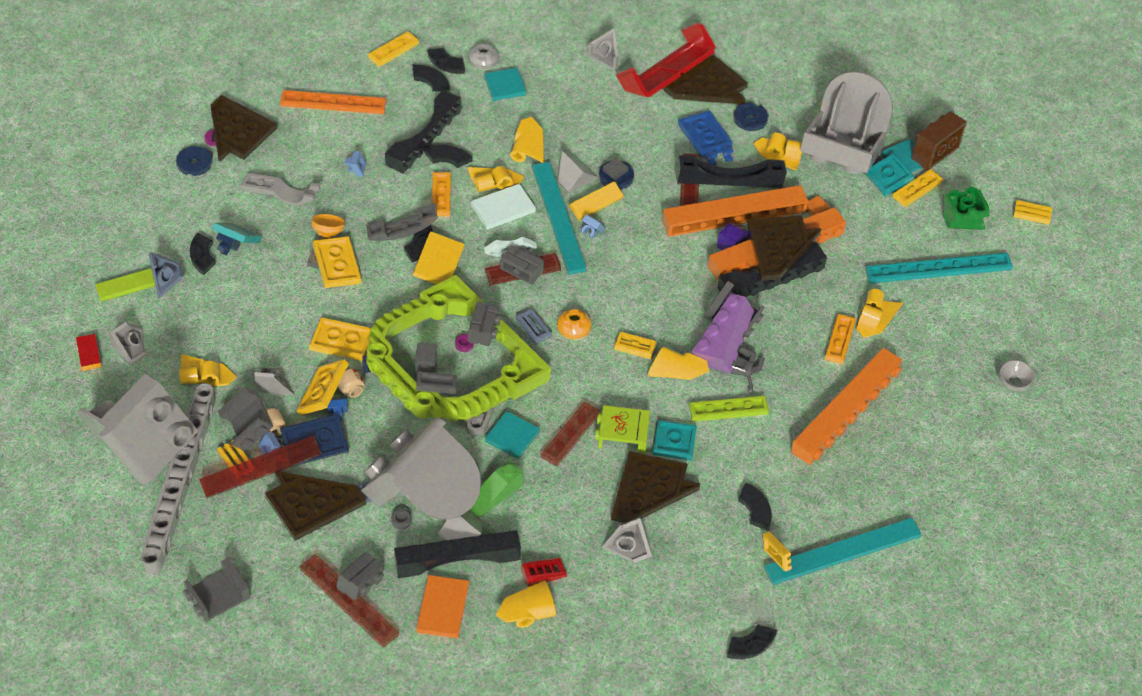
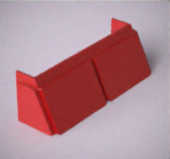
M696 23L681 30L687 43L639 76L633 67L616 74L623 89L627 92L649 98L681 76L680 73H686L715 53L714 49L716 46L704 25Z

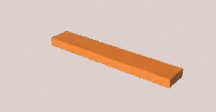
M283 90L280 100V106L374 114H385L387 98L290 90Z

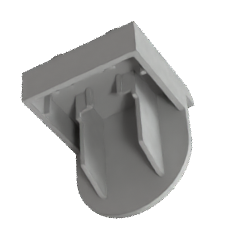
M860 71L845 72L835 77L825 90L820 112L804 133L800 151L810 154V158L819 163L832 161L841 164L845 171L852 174L868 173L884 148L892 116L893 103L886 86L873 75Z
M146 374L116 404L108 400L90 411L84 408L77 410V414L83 423L116 455L140 484H147L152 481L182 448L187 446L191 438L198 432L163 386Z
M435 418L413 435L406 428L401 431L389 444L395 451V454L388 461L380 455L364 471L371 480L361 491L377 507L402 493L424 514L445 520L459 517L472 508L479 496L481 479L477 464L470 453L443 427L446 422L440 418Z

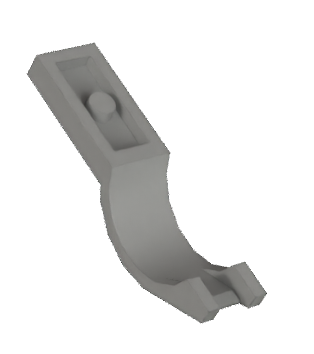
M247 173L240 185L244 191L273 195L280 201L291 205H302L314 201L315 194L321 189L319 184L311 183L307 190H296L285 184L281 178Z

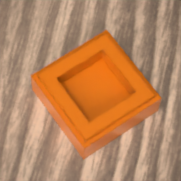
M819 195L808 201L807 210L812 215L830 209V206Z

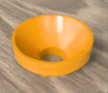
M318 214L311 219L313 229L318 232V235L325 238L334 237L344 230L345 220L339 216Z
M570 309L564 311L559 316L557 329L566 338L580 339L590 332L591 319L584 311ZM572 315H577L580 317V319L578 321H572L569 319V317Z

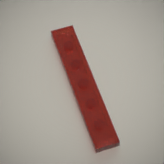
M313 435L200 478L199 481L206 499L271 475L275 471H281L321 455V452Z
M316 554L299 566L300 570L382 648H385L399 636V632L361 596L354 601L346 593L344 594L336 587L338 575Z

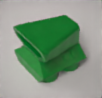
M968 187L964 192L950 190L948 194L943 195L945 205L943 218L948 228L985 229L983 217H989L990 211L980 189Z

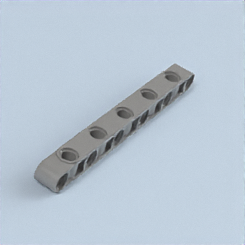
M207 383L197 386L186 414L198 432L191 438L187 446L182 448L171 460L145 539L141 560L144 571L150 575L161 571L169 552L212 417L215 396L213 387Z

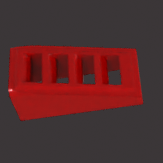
M561 558L521 564V572L527 587L542 581L551 582L567 577ZM557 565L560 572H555L553 566ZM549 567L551 573H548L546 568Z

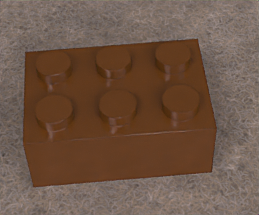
M952 111L941 115L937 121L930 123L926 129L919 131L916 135V144L912 150V160L920 164L927 171L933 168L960 147L967 121Z

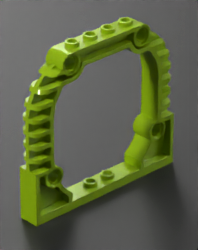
M457 275L420 292V298H415L410 303H405L400 308H395L392 312L385 313L376 320L369 333V346L366 358L369 370L375 373L380 378L382 384L386 385L393 395L404 403L406 409L421 419L429 417L441 419L442 417L452 422H456L458 419L466 421L471 417L480 416L481 413L489 411L490 408L498 406L509 398L514 401L550 380L552 368L501 319L500 325H495V328H498L496 339L514 355L513 364H507L502 367L501 375L498 379L470 394L460 397H442L437 392L416 390V382L392 358V346L388 340L428 318L442 320L447 315L466 317L473 314L476 303L484 302Z

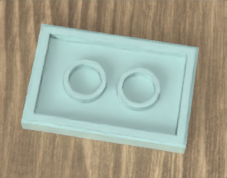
M520 184L471 201L472 208L486 229L536 212L535 206Z

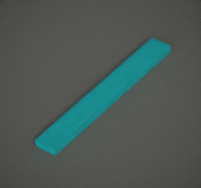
M550 162L532 165V170L567 273L571 275L586 272V265Z
M1008 253L870 265L866 266L865 271L869 284L1008 271L1012 270L1013 265Z
M909 518L789 557L791 559L789 564L792 569L784 571L776 562L765 565L764 569L772 585H776L920 538L921 532L913 518Z

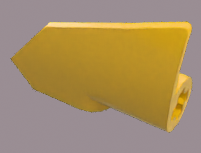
M532 117L522 119L515 135V144L510 154L514 161L523 162L526 156H530L544 163L543 129Z
M773 133L770 139L762 137L754 142V146L761 157L769 160H785L787 168L795 171L798 169L802 155L800 151L802 142L786 140V137L781 133Z
M503 166L496 168L468 167L469 175L478 193L494 188L503 190L517 184L521 185L524 179L523 175Z
M869 290L856 330L863 338L882 333L903 303L884 301L885 295L881 290Z
M662 347L648 372V376L691 380L708 373L709 367L707 360L691 353H684L682 355L667 347Z
M181 354V367L179 368L181 385L207 383L212 387L227 386L236 379V375L222 363Z
M542 581L505 597L496 616L506 623L515 621L518 627L530 626L534 623V619L540 620L556 616L554 601L547 582Z

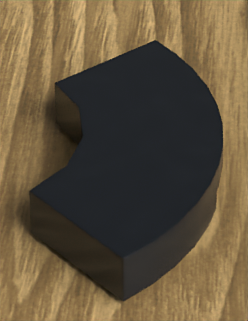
M444 48L427 49L429 60L440 70L452 74H465L463 58L450 56Z
M412 64L414 81L428 84L432 92L442 91L443 89L450 91L449 82L440 71L430 66Z
M434 145L424 148L425 155L433 164L447 162L459 168L473 162V157L468 152L455 146Z
M431 225L415 233L413 240L404 246V252L411 263L419 260L430 231L433 232Z
M197 233L190 244V258L196 270L205 275L216 264L215 259L209 253L213 241Z
M745 483L738 502L745 505L749 510L751 525L769 531L772 520L770 504L762 492L754 486Z
M757 625L755 630L747 636L732 637L726 658L748 659L760 655L772 645L778 630Z

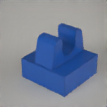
M347 399L331 400L327 407L328 414H338L340 421H342V413L348 412Z

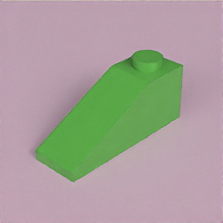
M510 460L503 464L480 487L479 496L470 511L478 518L482 517L523 486V472Z

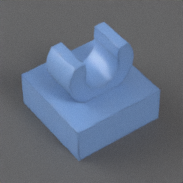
M355 151L352 158L345 159L344 165H349L348 172H354L357 177L364 175L367 163L361 152Z
M585 215L582 220L586 224L582 227V233L586 234L591 229L589 235L591 238H594L597 232L603 233L605 227L600 222L588 215Z
M267 432L258 445L266 460H273L275 455L281 454L285 446L279 444L281 439L275 437L273 432Z

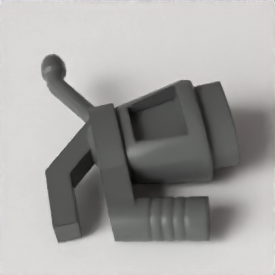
M742 346L739 353L750 359L748 361L737 356L736 360H733L731 374L747 377L750 385L748 393L751 394L753 392L751 375L762 371L765 358L761 357L759 365L753 368L757 353Z

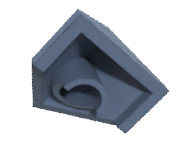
M150 252L148 255L159 299L184 276L179 262Z

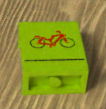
M603 405L602 413H598L597 420L600 429L596 428L595 440L599 441L598 448H602L603 440L638 444L637 453H645L650 411Z

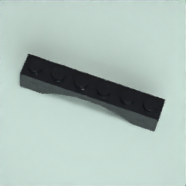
M443 89L434 99V113L428 125L413 137L395 142L385 153V166L402 174L407 169H410L414 161L422 156L424 148L431 146L433 140L441 135L446 125H450L454 116L461 112V97Z
M679 155L675 170L677 183L769 188H783L787 174L785 160L767 159L747 167L725 168L711 165L697 156Z
M813 242L780 279L761 281L759 272L732 271L719 276L717 288L721 291L729 281L734 285L731 291L736 295L744 297L754 296L761 291L771 290L780 284H787L794 279L804 278L808 274L822 271L825 269L827 256L817 242Z
M513 530L394 548L397 577L418 576L437 566L463 560H486L497 563L521 560V545L518 531Z

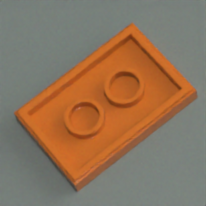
M428 575L416 629L417 633L459 638L469 581Z

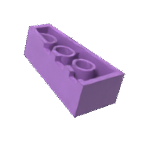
M730 293L693 349L692 353L695 356L707 360L709 368L731 374L733 360H736L738 356L737 349L739 345H742L744 340L742 337L743 333L747 331L754 312L746 297Z

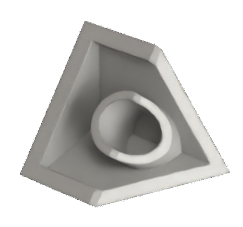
M614 28L588 44V57L616 71L618 52Z
M562 151L558 184L568 194L597 179V176L587 166Z
M124 322L109 332L112 349L129 365L146 355L144 352L143 328Z
M262 367L255 372L257 392L295 396L283 377L281 369Z
M469 510L459 517L447 519L439 532V536L445 541L479 536L482 534V520Z
M641 518L621 524L602 546V548L632 563H637L652 556Z

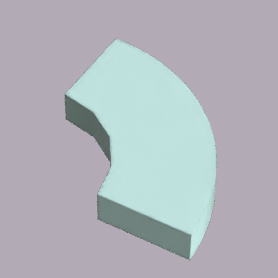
M521 237L512 241L495 240L486 246L484 250L485 254L502 257L511 245L517 248L522 247L526 252L536 249L537 245L535 241Z

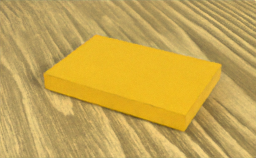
M430 231L413 276L433 284H438L452 277L465 244Z
M349 236L313 241L312 245L324 288L361 283L362 279Z
M321 317L309 345V350L362 361V356H366L365 351L369 346L371 328Z
M343 359L318 367L296 412L304 415L327 408L349 363Z

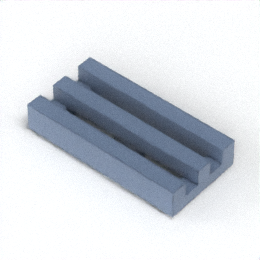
M532 308L516 315L517 322L535 345L539 344V341H545L547 337L548 339L552 337L550 330ZM527 315H530V316L533 318V320L537 323V325H538V326L541 328V330L544 332L543 334L539 331V329L536 327L535 323H534L533 321H531V319H530Z

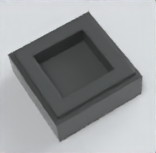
M614 158L603 166V171L616 180L628 172V166Z

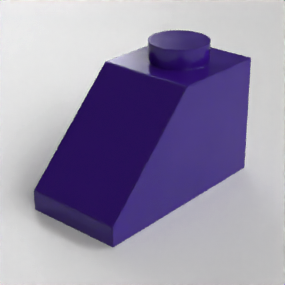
M728 223L718 235L717 248L724 250L745 242L750 237L749 230L738 224Z

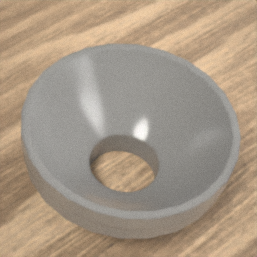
M481 43L469 51L468 61L470 65L477 69H491L498 64L499 54L493 46ZM480 49H487L488 52H486V53H481L479 50H480Z
M1010 360L1001 366L999 379L1009 390L1019 392L1025 391L1032 386L1035 373L1027 363L1019 360ZM1016 378L1020 381V384L1013 385L1009 380Z

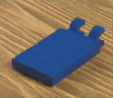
M710 110L678 119V125L700 157L706 156L709 164L717 165L715 158L718 157L719 153L723 154L726 162L733 160L730 154L734 151L732 148L733 142Z

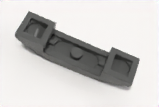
M433 203L418 208V214L386 224L383 219L368 224V239L372 241H386L415 234L431 225L438 218L437 206Z

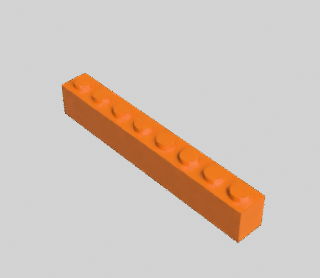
M802 185L670 207L663 209L662 222L668 237L721 228L725 227L728 223L744 224L751 219L775 218L806 213L808 199Z
M835 207L803 219L805 229L821 228V235L814 241L817 244L824 243L833 237H839L845 231L846 221ZM751 239L709 255L708 268L717 281L719 276L732 271L748 272L751 269L758 268Z
M883 347L793 441L791 453L809 465L815 460H820L824 450L832 447L837 436L841 437L845 433L849 424L852 425L856 421L858 414L866 411L871 400L875 401L880 391L889 386L891 379L899 376L902 371V359Z

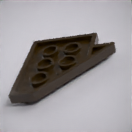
M712 55L686 73H681L679 78L662 90L673 99L744 104L746 98L739 93L748 88V82L716 56Z
M223 95L219 96L210 105L218 161L220 162L229 153L245 160L277 129V123Z
M802 215L748 220L747 226L761 281L780 279L821 235V228L805 229Z
M629 451L611 520L626 523L636 518L642 519L699 491L700 483L684 480L688 466L687 463Z
M282 471L274 472L280 486L265 493V498L294 541L367 504L365 497L356 485Z

